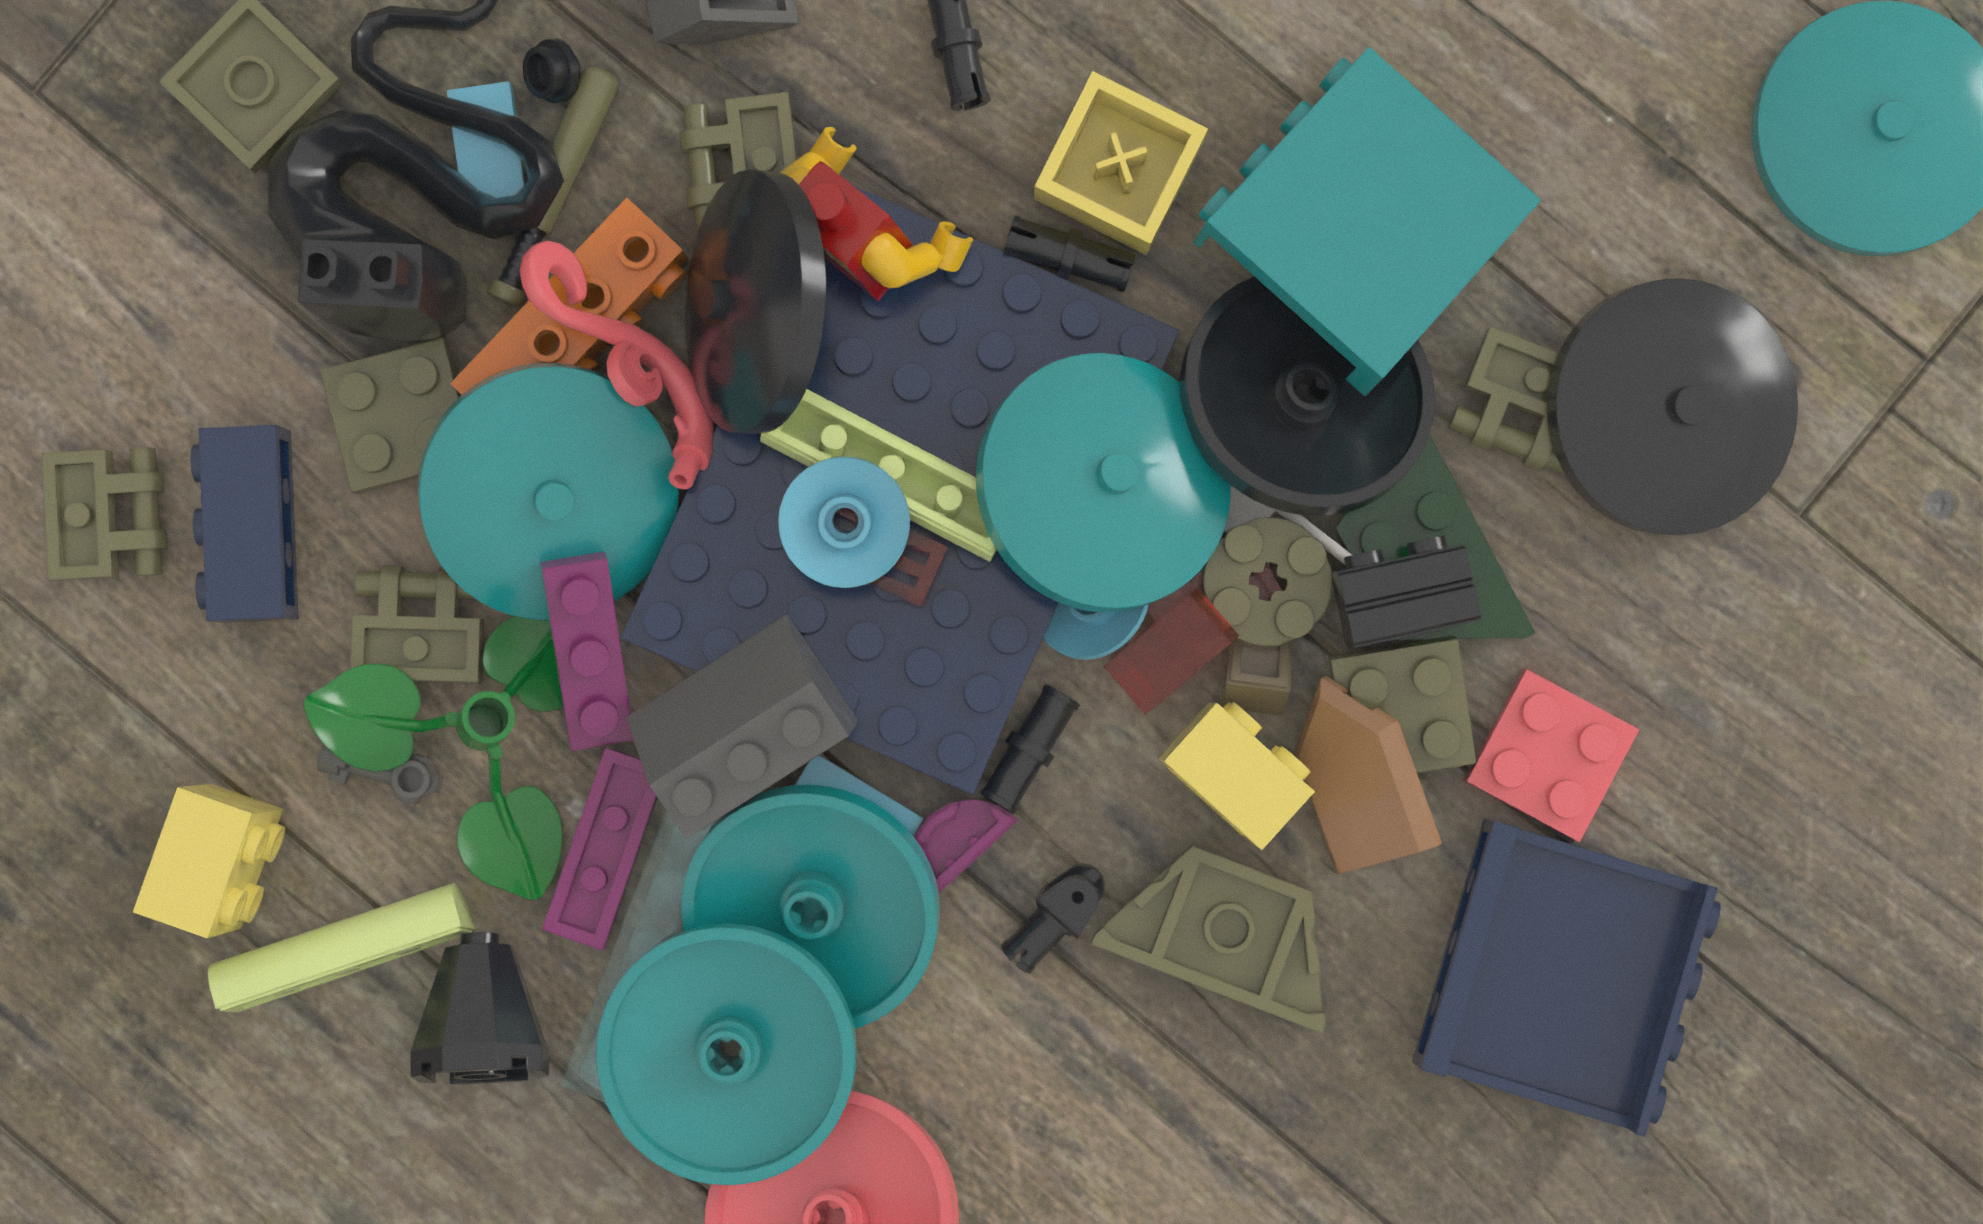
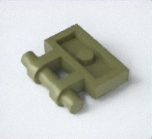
M788 92L725 99L728 122L726 125L710 126L707 104H692L683 107L685 130L680 132L679 136L681 153L688 154L692 187L686 189L688 209L695 211L697 233L711 200L724 184V182L717 183L714 151L731 148L733 174L744 170L782 172L787 166L797 160L791 102Z
M1490 326L1485 331L1464 385V389L1487 397L1483 409L1479 414L1457 405L1450 419L1448 429L1470 437L1469 444L1488 451L1491 446L1522 457L1523 465L1540 472L1544 467L1565 474L1555 455L1547 420L1548 387L1558 352ZM1507 406L1540 418L1534 434L1501 422Z
M141 447L129 449L131 473L114 474L113 451L107 449L41 453L48 580L69 581L118 578V552L135 551L136 576L162 575L161 550L167 549V532L164 529H160L158 494L164 493V475L161 472H157L156 448ZM115 495H132L134 530L117 531Z
M383 565L380 571L356 572V596L378 597V615H352L350 669L371 663L386 664L403 671L413 681L482 683L484 619L459 618L461 599H477L465 592L453 581L443 567L439 568L438 573L405 572L403 566ZM404 598H436L435 617L402 616Z

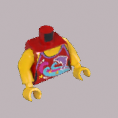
M826 127L808 153L803 154L780 172L792 178L806 194L817 219L824 259L877 302L889 288L904 286L934 273L938 268L949 272L958 271L974 240L972 237L963 239L952 235L956 226L951 222L942 221L939 222L930 243L922 242L914 246L883 209L839 175L857 148L854 144L850 148L837 144L832 139L836 132V129L833 127Z

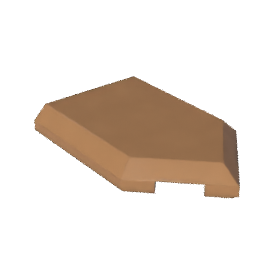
M1324 676L1320 678L1297 742L1294 756L1311 771L1303 781L1315 791L1310 797V801L1336 873L1342 874L1420 853L1442 844L1398 720L1379 708L1371 710L1347 695V688Z

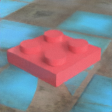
M1522 669L1476 755V764L1471 765L1463 781L1564 836L1580 842L1639 729L1530 670Z

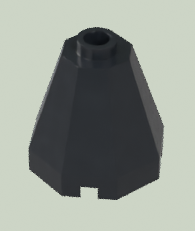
M473 932L461 934L460 944L445 947L411 1048V1078L420 1083H436V1073H450V1084L467 1085L528 1080V1071L537 1078L548 1077L549 1050L514 948L510 944H499V934Z

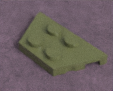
M1190 845L1093 934L1091 945L1319 1033H1323L1325 1028V1013L1322 1009L1319 973H1321L1319 952L1316 946L1314 928L1316 922L1313 892Z

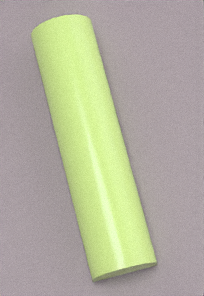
M806 389L803 398L790 418L776 430L761 434L760 442L808 467L824 459L844 456L856 457L876 464L893 477L901 488L908 504L910 520L989 562L995 555L997 549L986 531L979 509L976 477Z
M454 882L210 964L208 967V981L215 1009L238 1013L458 939L461 934L472 933L475 930V926L466 899L460 887Z

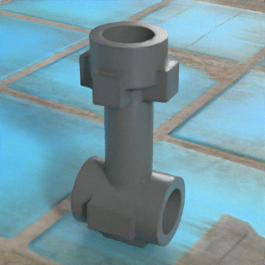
M322 745L317 764L318 771L330 774L328 780L347 784L350 775L353 774L392 785L394 791L399 795V800L410 804H419L422 798L440 792L443 781L437 767L432 763V758L420 754H412L411 758L398 768L389 771L370 772L344 763Z

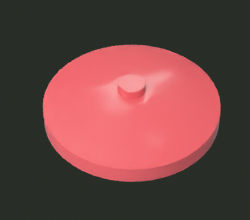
M851 1091L846 1107L830 1135L811 1155L793 1168L777 1176L748 1184H711L705 1207L704 1224H959V1207L955 1183L949 1166L941 1150L927 1131L910 1115L896 1106L879 1098Z

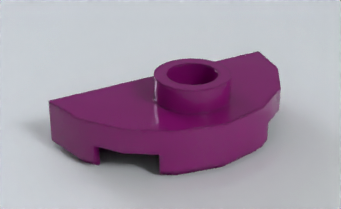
M978 799L950 802L930 814L915 833L914 838L923 849L932 867L938 892L940 893L1019 819L998 804Z

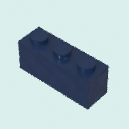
M278 425L199 428V444L192 446L190 456L193 479L196 483H201L202 508H196L193 515L194 538L198 546H203L204 572H198L195 584L198 607L201 610H206V621L231 623L299 619L291 430Z

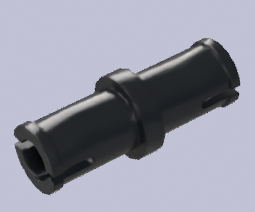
M927 0L936 38L931 42L934 57L942 61L951 100V109L953 111H960L963 109L962 103H964L965 111L986 105L991 101L989 92H987L978 49L983 44L979 30L972 29L966 0Z
M1017 215L1013 218L1003 250V255H1012L1057 270L1056 276L1068 280L1071 274L1115 288L1122 293L1127 286L1132 271L1130 267L1134 264L1136 253H1128L1082 238L1083 231L1070 228L1069 233H1065L1021 219Z
M1045 684L1041 695L1018 733L1010 732L1005 741L1010 746L985 788H982L979 794L1000 805L1008 812L1015 814L1018 804L1041 766L1043 765L1048 768L1055 757L1050 751L1080 704L1059 690Z

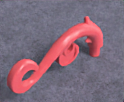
M543 241L531 246L521 259L519 272L523 289L537 310L568 328L614 345L609 352L606 362L607 373L615 391L627 403L635 407L648 405L657 400L663 387L665 388L675 409L676 416L673 420L678 431L677 443L672 452L675 462L668 478L670 483L676 488L689 489L693 485L699 469L704 471L709 465L713 453V434L715 432L714 421L707 414L699 399L690 369L671 348L643 329L633 324L580 311L564 305L551 288L548 276L551 273L562 282L567 295L566 302L569 305L582 302L587 295V282L579 260L568 248L560 243ZM641 364L647 366L650 370L645 372Z

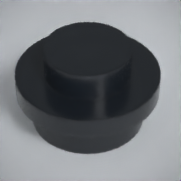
M558 38L542 40L536 47L527 51L523 60V78L528 90L535 97L544 98L550 103H560L568 101L575 94L581 73L580 64L571 47L565 41Z

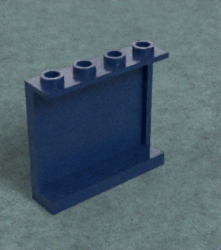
M1484 818L1412 1062L1421 1070L1444 1077L1447 1074L1621 1126L1637 1135L1645 1137L1649 1122L1656 1124L1664 1109L1666 1087L1661 1086V1081L1667 1061L1674 1062L1677 1059L1683 1044L1684 1026L1678 1023L1685 999L1692 1000L1695 997L1701 982L1703 968L1702 964L1696 961L1703 937L1711 938L1718 924L1721 905L1720 902L1714 901L1718 888Z

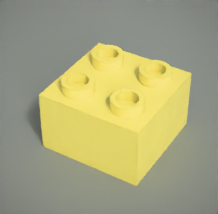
M1092 71L1034 186V200L1147 256L1204 142L1208 128Z
M1228 702L1223 708L1218 703H1207L1157 759L1250 844L1263 850L1315 792L1303 781L1311 771L1283 746L1279 748L1275 745L1271 750L1266 748L1255 738L1262 727L1236 703L1232 702L1231 704Z
M215 784L177 787L133 913L204 938H211L241 929L243 921L250 923L255 917L263 897L264 888L257 885L265 861L271 863L275 859L283 842L285 827L278 824L283 808Z

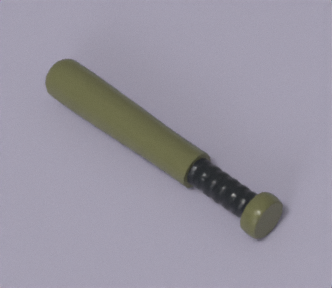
M589 66L581 73L577 90L568 103L551 145L564 183L539 227L519 232L520 235L515 241V246L511 250V255L507 259L502 275L498 280L492 279L488 285V295L518 308L523 305L526 293L522 291L523 286L519 272L521 259L531 246L542 242L546 234L551 235L563 205L618 90V80L609 71L597 66Z

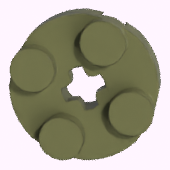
M1256 518L1230 529L1220 539L1212 556L1204 565L1202 590L1213 617L1231 636L1254 645L1274 646L1306 635L1323 616L1331 596L1332 572L1323 545L1303 527L1280 518ZM1265 563L1275 565L1276 576L1285 580L1283 591H1273L1270 600L1260 599L1259 588L1249 584L1251 573L1262 572Z

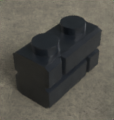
M1443 535L1407 543L1409 556L1384 561L1382 549L1344 557L1346 570L1332 573V585L1347 649L1480 621L1481 612L1476 589L1472 581L1473 576L1465 545L1447 547L1446 538Z

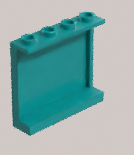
M1370 47L1353 64L1343 57L1318 85L1325 92L1324 96L1313 107L1303 100L1278 128L1286 135L1284 139L1273 150L1263 143L1249 157L1238 171L1245 180L1233 193H1230L1223 186L1208 201L1197 215L1205 224L1193 241L1200 249L1211 237L1351 362L1356 368L1346 380L1364 396L1386 376L1541 201L1539 197Z

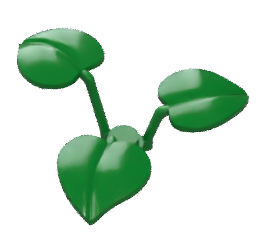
M512 616L493 631L483 650L482 665L485 673L493 681L506 687L501 693L483 691L473 695L467 700L459 713L448 712L444 716L426 720H414L420 708L418 689L403 671L386 664L371 663L349 669L324 687L305 697L303 703L304 711L317 738L341 761L360 770L382 772L404 765L409 760L413 751L412 732H428L446 727H455L460 740L467 747L476 751H486L489 763V790L493 801L476 803L463 815L456 834L459 857L469 872L485 884L529 901L537 900L544 894L553 880L560 861L562 849L560 816L550 798L536 787L522 786L504 797L501 785V757L503 752L500 744L509 735L514 726L515 713L510 700L515 694L525 707L533 711L551 712L563 709L549 620Z

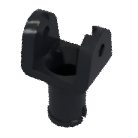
M1076 864L1044 885L1035 898L1038 908L1009 939L1001 944V949L1007 958L1012 961L1022 949H1026L1027 951L1020 957L1021 960L1016 966L1030 974L1035 969V966L1065 935L1074 936L1078 939L1104 894L1105 882L1100 871L1089 864Z

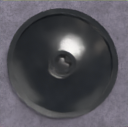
M744 170L734 174L724 182L711 200L701 221L688 271L685 331L690 370L697 394L707 414L720 428L733 433H769L776 430L790 418L809 385L822 338L826 304V273L820 230L813 208L804 191L792 178L780 172Z
M1254 276L1226 291L1202 317L1184 353L1180 373V398L1187 426L1196 446L1211 467L1227 483L1252 500L1276 510L1306 516H1327L1351 512L1378 500L1392 490L1418 460L1426 446L1434 419L1435 392L1432 373L1425 352L1419 340H1417L1386 376L1366 396L1362 395L1346 380L1356 367Z
M1676 278L1640 283L1620 290L1599 302L1582 317L1564 341L1552 369L1548 387L1547 420L1550 438L1558 462L1571 485L1591 507L1603 516L1632 530L1650 534L1684 535L1705 532L1727 524L1747 512L1761 500L1780 475L1788 459L1796 432L1798 416L1796 381L1791 362L1778 335L1767 320L1744 299L1722 287L1699 280Z

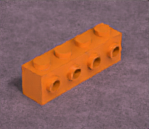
M626 197L573 253L579 260L587 282V295L585 299L578 304L569 305L566 302L567 295L562 282L555 275H552L549 283L558 298L566 306L639 327L643 318L638 313L654 296L663 300L680 285L687 274L682 267L689 258L667 234ZM529 300L457 375L450 385L462 395L475 384L491 375L506 369L535 363L569 364L596 372L599 364L594 359L609 343L566 327L537 310Z

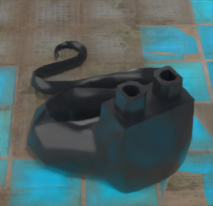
M478 0L475 5L461 12L401 6H388L370 12L351 37L352 71L390 103L435 122L481 136L510 148L524 160L529 178L528 182L516 195L495 198L478 190L430 146L378 115L350 110L336 111L291 131L270 160L267 168L268 216L301 263L298 303L325 322L355 335L404 342H418L437 339L455 331L465 321L467 278L460 263L406 230L362 207L341 189L339 178L354 163L368 162L406 184L456 227L491 239L539 227L563 185L564 179L550 141L518 117L442 96L401 81L374 63L373 44L384 31L397 27L466 31L488 18L498 0Z

